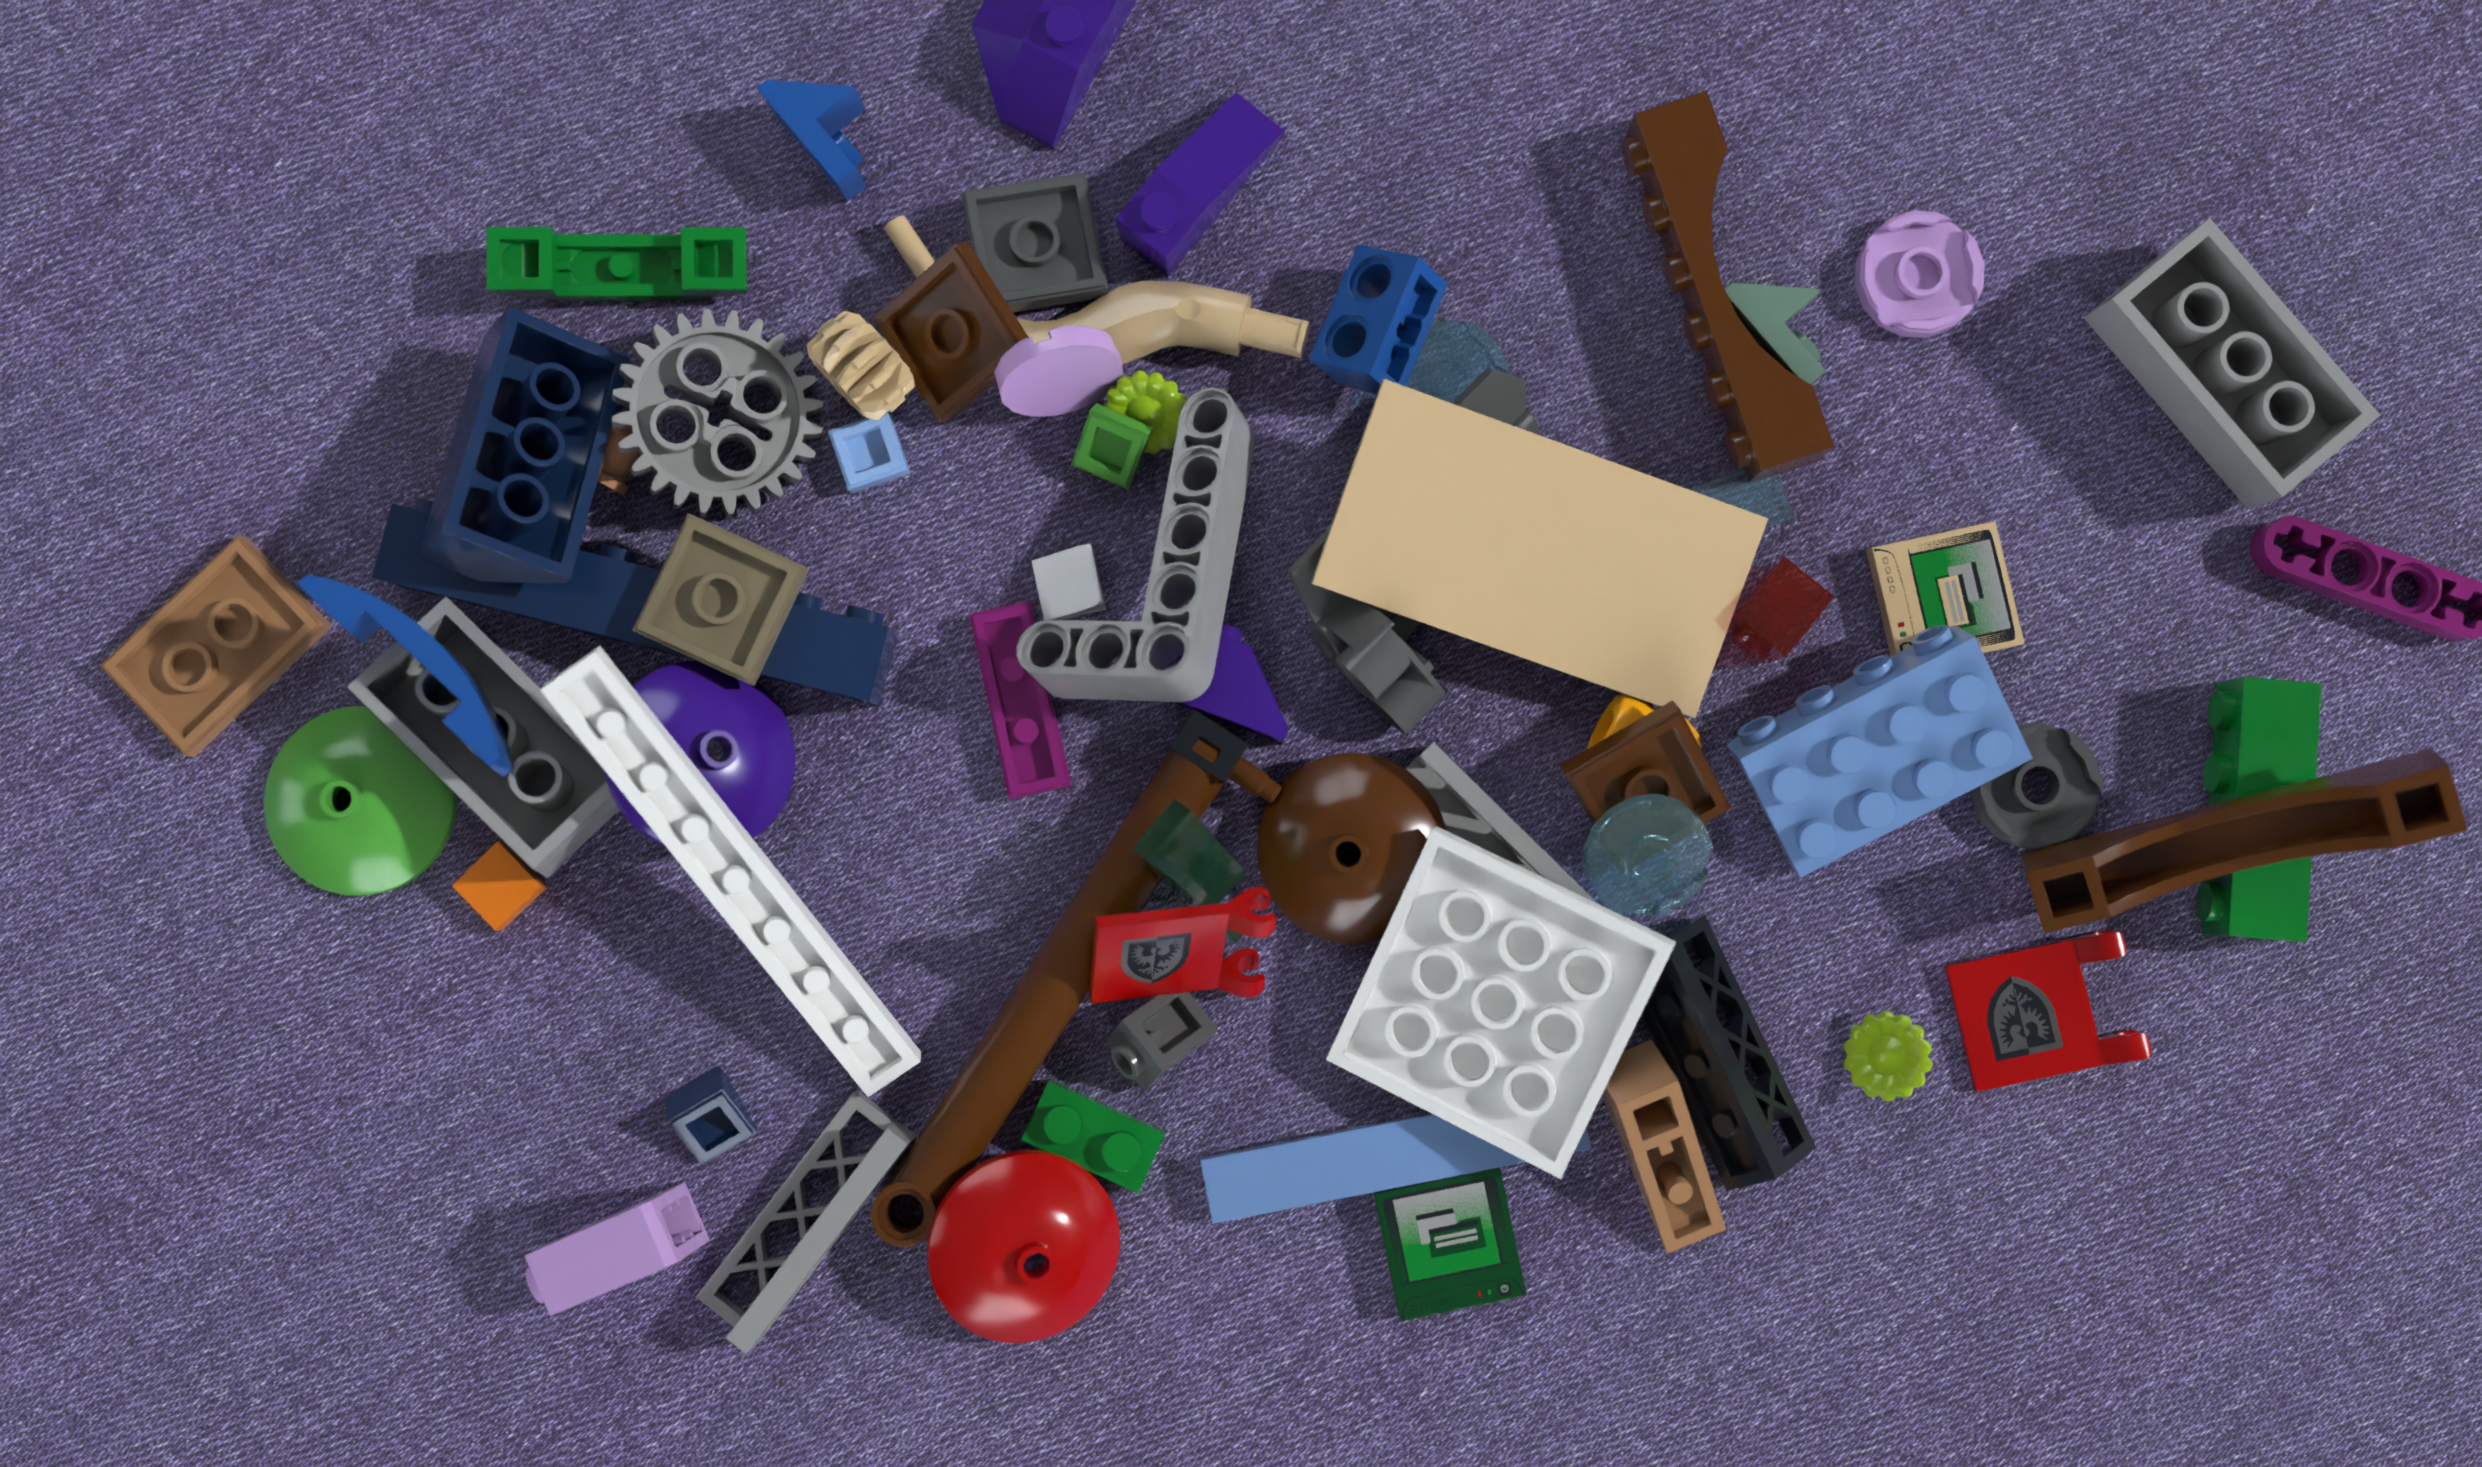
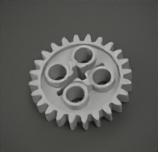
M704 309L700 327L696 328L692 327L683 313L678 314L676 318L677 334L671 336L664 328L657 324L653 327L652 331L654 342L657 346L655 349L639 342L633 345V353L642 364L641 367L621 364L619 368V375L633 385L632 388L613 389L612 393L613 401L629 407V411L612 416V427L631 430V434L618 443L619 453L639 452L640 457L631 467V474L638 476L652 471L656 476L653 479L649 493L654 496L663 491L667 486L675 489L673 508L677 510L690 496L697 498V509L700 517H705L712 501H720L726 518H732L736 507V500L743 499L753 513L758 512L760 509V491L763 490L771 498L779 501L784 495L778 480L779 477L798 484L803 477L798 467L792 462L793 459L801 462H812L816 455L808 445L802 442L803 439L819 438L823 430L816 423L806 420L807 416L820 412L823 407V401L804 398V393L815 385L817 381L816 376L805 375L797 377L794 371L801 364L804 358L803 353H795L784 358L780 351L786 335L780 333L769 342L761 339L763 320L759 318L750 326L748 331L739 329L738 314L734 310H731L725 326H716L710 309ZM691 359H706L714 364L718 370L719 378L710 385H696L687 379L683 366ZM760 385L767 387L776 396L778 406L770 413L761 414L754 412L745 403L743 392L751 386ZM666 387H673L703 407L687 401L672 399L664 394V389ZM717 401L724 402L729 406L727 416L731 419H724L719 427L707 423L709 412L705 409H712ZM666 415H680L691 424L693 435L683 443H671L661 437L657 431L656 424ZM743 423L758 429L762 428L770 432L771 439L763 441L748 429L741 427L740 424ZM735 441L742 443L751 453L752 465L741 471L730 470L723 466L718 459L717 449L726 442Z

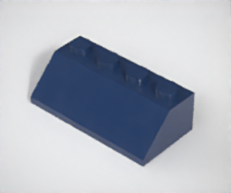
M508 306L483 336L417 558L479 581L567 584L572 577L612 428V416L615 415L618 403L612 400L613 389L623 387L624 379L619 375V368L621 364H629L630 358Z

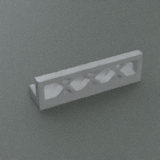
M1434 742L1427 746L1405 768L1425 785L1436 800L1445 822L1446 831L1597 903Z
M856 1090L853 1092L696 1296L697 1299L734 1327L726 1339L745 1354L761 1341L917 1138L914 1133L860 1091ZM859 1111L882 1129L884 1133L868 1153L846 1156L843 1128L853 1115ZM834 1141L836 1158L820 1160ZM860 1163L849 1177L847 1165ZM837 1166L840 1189L829 1204L807 1207L804 1186L806 1176L813 1169ZM794 1193L796 1209L781 1210ZM820 1215L811 1228H809L808 1216ZM797 1218L800 1237L798 1245L788 1256L768 1258L765 1240L766 1228L772 1221ZM755 1244L756 1260L741 1262ZM781 1266L770 1280L769 1268ZM758 1269L760 1294L746 1312L719 1292V1289L733 1272Z

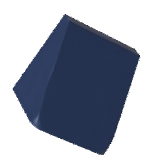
M719 1066L673 1091L665 1099L667 1123L701 1165L757 1134V1128L728 1076Z

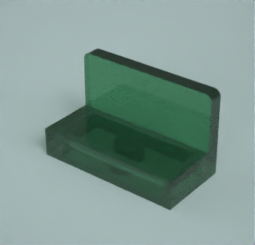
M1175 799L1132 848L1187 907L1219 904L1246 873L1195 814ZM1227 929L1226 937L1236 944L1243 934Z

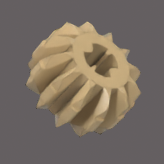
M843 311L835 319H829L816 331L817 335L806 345L809 358L823 374V377L831 383L836 391L852 407L866 418L878 421L887 412L890 411L892 413L906 400L905 396L915 387L914 377L910 372V368L888 344L887 340L871 324H868L860 314Z

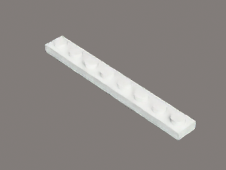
M599 645L545 683L540 691L866 1096H871L920 1063V1049Z

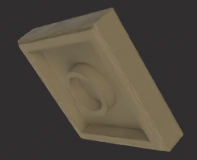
M688 513L632 630L755 686L810 569Z

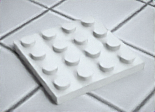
M1436 826L1432 829L1326 1060L1561 1179L1676 941Z

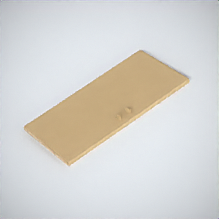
M1382 379L1311 584L1661 707L1673 700L1680 708L1682 714L1696 718L1768 518L1392 381Z

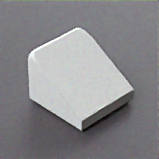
M1091 543L1032 560L1044 621L1061 620L1107 610L1095 553Z

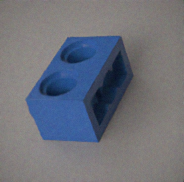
M1358 244L1348 268L1341 277L1338 292L1324 325L1317 333L1315 346L1309 361L1342 386L1374 394L1378 393L1382 379L1405 386L1448 284L1419 256Z

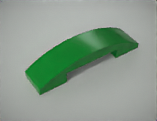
M486 227L487 291L489 293L585 302L682 301L747 293V230L745 227H681V234H556L552 227Z

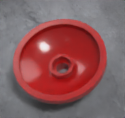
M1021 1150L1004 1153L978 1164L964 1174L950 1188L940 1202L931 1222L927 1239L928 1272L940 1302L946 1311L964 1328L976 1335L997 1342H1034L1054 1336L1070 1328L1098 1303L1109 1286L1117 1266L1120 1250V1229L1115 1208L1107 1192L1097 1179L1077 1162L1065 1156L1041 1150ZM1034 1253L1044 1254L1043 1262L1038 1268L1033 1270L1024 1269L1025 1260Z

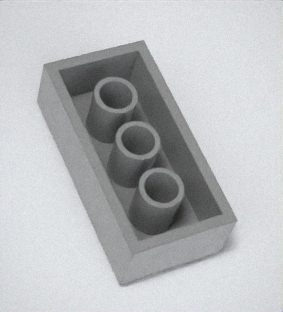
M2211 218L2178 239L2084 317L2086 322L2248 510L2285 496L2381 416Z
M445 597L421 618L417 624L443 645L465 667L492 705L503 728L512 757L514 769L507 776L502 777L490 768L442 722L461 701L398 641L352 681L347 688L533 870L549 878L620 809L617 807L609 791L604 769L540 691L541 688L459 608Z

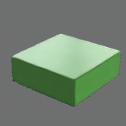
M1095 403L1089 411L1071 465L1129 490L1135 481L1154 428Z

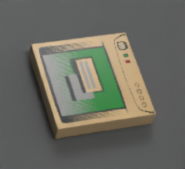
M1996 521L1872 547L1866 550L1890 656L1912 646L1911 640L1920 632L1941 624H1946L1948 627L1958 626L1975 636L1983 654L2025 644Z

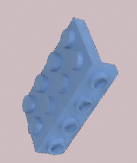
M1946 624L1930 627L1917 634L1911 640L1912 646L1891 657L1880 655L1864 661L1854 669L1853 677L1832 688L1829 685H1823L1805 692L1795 701L1796 707L1775 718L1771 715H1766L1746 723L1738 730L1739 736L1728 743L1727 746L1733 758L1740 764L1789 863L1799 878L2033 759L1975 636L1958 626L1948 627Z

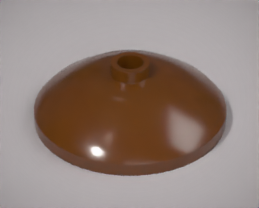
M1349 752L1328 755L1316 759L1292 773L1281 784L1282 789L1275 800L1268 802L1263 812L1257 835V860L1260 874L1275 905L1289 920L1304 931L1316 937L1338 943L1359 944L1378 941L1382 939L1432 829L1437 826L1446 830L1445 822L1440 808L1430 791L1415 775L1401 765L1389 759L1367 753ZM1345 841L1357 844L1361 851L1360 860L1354 864L1343 863L1337 855L1338 845Z

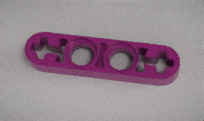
M2289 516L2266 523L2256 530L2251 539L2250 553L2252 560L2259 570L2269 576L2447 640L2460 642L2482 637V582L2299 517ZM2289 534L2288 545L2303 552L2318 550L2313 558L2304 555H2294L2282 560V549L2273 544L2274 539ZM2339 551L2353 555L2358 562L2359 576L2351 586L2341 584L2332 574L2331 562ZM2399 573H2406L2412 576L2418 583L2419 598L2411 607H2404L2397 603L2392 595V581ZM2468 600L2467 609L2476 613L2475 621L2463 623L2464 614L2460 611L2446 606L2434 608L2439 601L2456 603Z

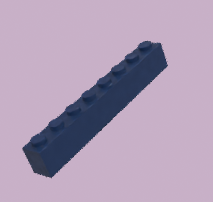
M418 498L415 509L392 503L372 578L395 586L443 598L447 597L451 600L696 660L632 630L666 559H663L660 570L638 565L640 554L602 544L599 555L582 550L578 551L572 577L567 584L479 581L417 558L434 501ZM799 592L762 669L760 677L880 706L898 633L890 627L882 625L884 614L847 605L845 616L821 610L823 599Z

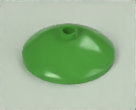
M367 706L336 709L312 719L299 728L278 752L269 771L264 794V813L267 829L277 852L284 862L297 875L310 884L332 893L352 896L376 895L389 892L410 883L425 872L439 857L451 836L458 804V795ZM346 788L351 794V803L346 810L341 811L336 804V796L341 789Z

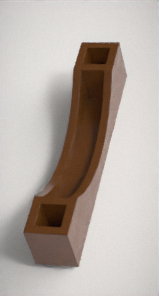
M1704 91L1635 113L1626 133V139H1623L1621 142L1624 163L1629 174L1632 177L1639 175L1646 195V197L1642 198L1643 216L1651 234H1660L1667 254L1662 258L1664 276L1670 290L1673 293L1680 291L1687 311V314L1683 316L1684 332L1693 351L1701 350L1708 373L1704 374L1705 392L1714 410L1721 409L1729 430L1724 436V441L1732 466L1736 470L1742 468L1746 481L1750 484L1820 461L1835 446L1813 386L1786 370L1756 342L1737 316L1721 282L1713 250L1712 207L1717 177L1728 148L1708 92Z
M2428 749L2052 845L2044 849L2022 853L2037 912L2044 934L2111 918L2168 892L2241 870L2324 854L2395 849L2468 831L2450 765L2433 749Z

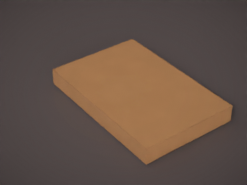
M238 534L99 666L184 756L196 757L333 626L248 537Z

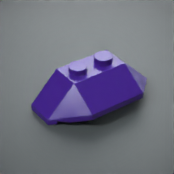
M985 0L971 26L999 120L1054 150L1138 0Z

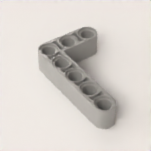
M1213 387L1202 389L1193 394L1182 408L1141 621L1045 620L1031 625L1021 635L1017 644V659L1020 666L1053 696L1063 699L1186 702L1201 696L1210 686L1215 671L1255 445V434L1230 394L1222 389ZM1212 482L1208 487L1204 488L1206 484ZM1204 538L1198 545L1191 548L1196 541ZM1193 596L1192 600L1187 605H1185L1182 608H1179V606L1183 603L1184 600ZM1061 654V657L1051 665V662ZM1121 655V658L1116 662V664L1108 668L1112 660L1115 657ZM1183 655L1176 666L1168 669L1169 664L1175 658Z

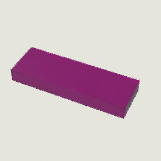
M1027 601L969 614L1009 800L1073 787L1053 695L1020 666L1017 659V644L1021 635L1028 627L1037 623L1033 603Z

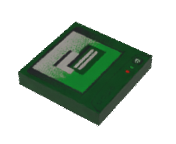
M1500 1167L1373 1192L1400 1322L1527 1296Z

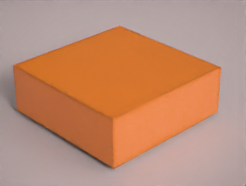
M497 841L452 887L495 931H503L548 885L507 843Z

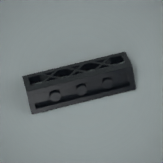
M1706 915L1688 921L1665 935L1676 941L1642 1013L1665 1061L1679 1081L1686 1106L1728 1191L1776 1180L1816 1149V1146ZM1690 939L1701 959L1700 972L1694 969L1683 946V943ZM1717 1001L1722 1003L1729 1017L1728 1030L1722 1028L1716 1015ZM1745 1059L1751 1063L1757 1076L1756 1089L1750 1086L1744 1074ZM1773 1118L1778 1120L1789 1143V1146L1782 1151L1772 1132Z

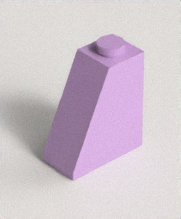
M683 1182L525 1255L529 1265L526 1269V1280L533 1297L539 1303H545L549 1315L552 1316L669 1267L709 1242L710 1239L687 1185Z

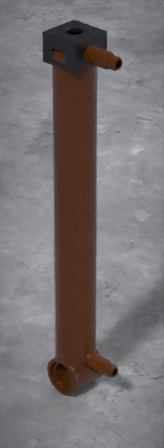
M1195 709L1170 746V751L894 1174L884 1189L876 1196L871 1208V1222L876 1233L886 1243L896 1247H911L922 1242L928 1236L931 1222L940 1202L950 1188L964 1174L976 1166L1090 990L1096 917L1142 911L1228 779L1254 796L1259 795L1268 802H1273L1281 791L1280 784L1270 779L1266 772L1243 758L1249 748L1246 742ZM909 1194L921 1202L924 1209V1218L921 1223L908 1225L896 1217L894 1200L897 1195Z

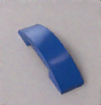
M308 574L297 583L332 618L360 642H366L379 628L383 627L461 701L442 722L502 777L507 776L514 769L510 748L503 728L482 689L465 667L426 630L394 606L354 586Z

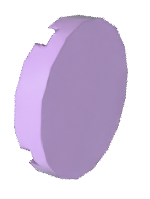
M1910 211L1890 218L1865 241L1855 262L1854 286L1862 308L1879 327L1900 337L1928 338L1950 330L1971 311L1984 288L1985 263L1977 241L1966 229L1962 231L1957 225L1949 222L1952 220L1951 218L1938 212Z
M1060 326L1053 330H1048L1050 339L1034 344L1031 336L1017 342L1001 357L994 371L1001 401L1014 413L1031 417H1044L1078 411L1101 400L1106 396L1110 387L1117 386L1118 379L1123 375V364L1119 349L1115 347L1113 338L1107 332L1088 326Z

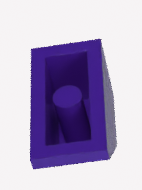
M1223 623L1214 676L1210 686L1201 696L1192 701L1172 703L1190 710L1195 709L1206 716L1283 744L1289 728L1250 645L1240 642L1243 635L1241 630ZM1183 655L1177 657L1174 666H1176L1180 662Z

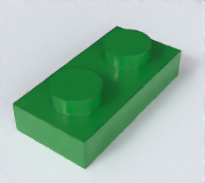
M1050 1079L1021 1140L1044 1151L1065 1156L1077 1162L1086 1170L1139 1193L1166 1131Z

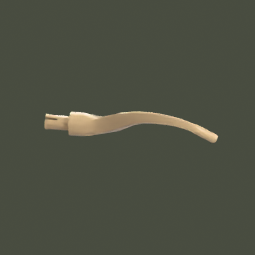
M904 215L894 218L884 227L885 232L916 279L935 262ZM1139 281L1123 285L1101 296L1083 309L1057 320L1030 321L1017 318L1028 337L1032 336L1034 344L1050 339L1048 330H1053L1060 326H1088L1105 331L1113 338L1115 347L1119 349L1123 365L1160 349L1178 345L1207 349L1233 356H1238L1242 345L1302 358L1310 326L1309 321L1251 308V295L1183 281Z

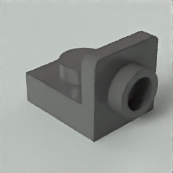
M1189 992L1157 995L1122 1019L1106 1042L1111 1049L1112 1060L1119 1072L1127 1079L1134 1080L1143 1091H1146L1156 1084L1166 1071L1211 1040L1219 1030Z

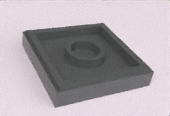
M1085 172L961 192L971 248L1012 312L1093 300L1108 293V284Z

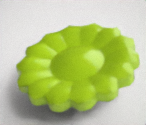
M1135 371L1132 377L1121 376L1117 381V386H1112L1108 389L1106 394L1108 401L1103 406L1154 428L1146 452L1154 455L1160 449H1172L1175 445L1180 414L1187 401L1186 396L1178 393V385L1174 381H1165L1162 374L1157 372L1147 375L1144 371Z
M1882 1011L1878 1016L1873 1014L1866 1015L1862 1024L1854 1025L1851 1028V1038L1844 1044V1050L1847 1054L1844 1066L1851 1072L1852 1083L1855 1086L1863 1087L1868 1097L1875 1098L1880 1096L1884 1101H1894L1897 1096L1901 1098L1910 1097L1914 1088L1922 1087L1925 1084V1073L1929 1072L1932 1068V1061L1928 1057L1932 1051V1046L1930 1042L1924 1039V1029L1920 1025H1912L1910 1017L1904 1014L1895 1016L1891 1011Z

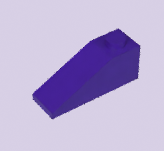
M1235 93L1152 172L1117 215L1116 222L1120 240L1169 277L1284 136L1285 130L1238 93Z

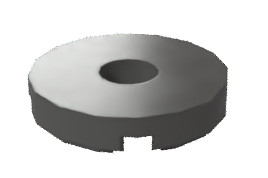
M2032 722L2018 725L2033 759L1969 791L1976 816L1993 836L2014 847L2044 849L2052 845L2072 841L2090 826L2097 812L2094 809L2098 802V795L2102 794V775L2095 755L2077 735L2063 728L2059 729L2053 725ZM2031 768L2043 771L2050 782V792L2047 798L2039 804L2030 802L2024 796L2021 789L2022 778Z

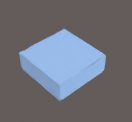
M889 412L878 421L864 418L828 431L847 489L852 494L911 473Z

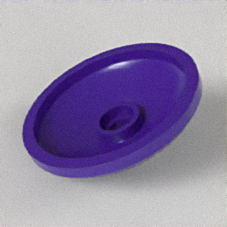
M684 661L667 665L636 682L632 687L749 835L754 838L762 833L774 821L786 803L794 780L796 759L793 736L788 721L771 694L758 682H756L755 686L750 685L700 661ZM709 740H715L723 747L724 756L721 762H716L708 756L707 744ZM604 770L609 791L624 817L643 835L666 847Z

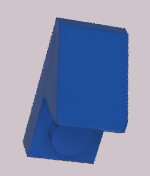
M765 80L757 87L769 109L847 202L867 187L856 168L864 159L848 138L840 131L865 109V105L856 88L844 85Z

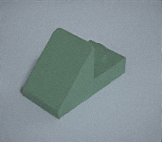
M1731 283L1725 288L1737 316L1756 342L1786 370L1810 385L1826 372L1818 362L1820 354L1813 342L1799 331L1793 333L1786 325L1821 292L1819 289Z

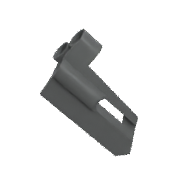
M1487 367L1452 403L1541 436L1535 418L1526 411V381L1519 376ZM1329 527L1287 571L1311 620L1309 625L1311 635L1322 654L1390 724L1402 734L1407 735L1446 695L1445 692L1448 689L1431 675L1430 672L1434 669L1432 664L1405 643V640L1421 622L1311 584L1330 529Z

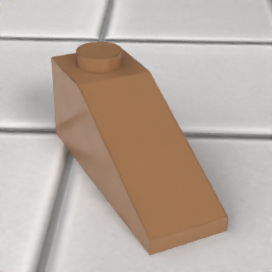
M1652 1040L1624 1050L1602 1096L1660 1241L1668 1254L1726 1230L1678 1079Z

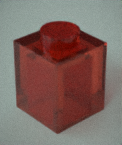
M1784 556L1767 567L1737 604L1729 628L1735 632L1731 640L1741 651L1757 661H1762L1764 657L1771 662L1784 658L1791 652L1835 596Z

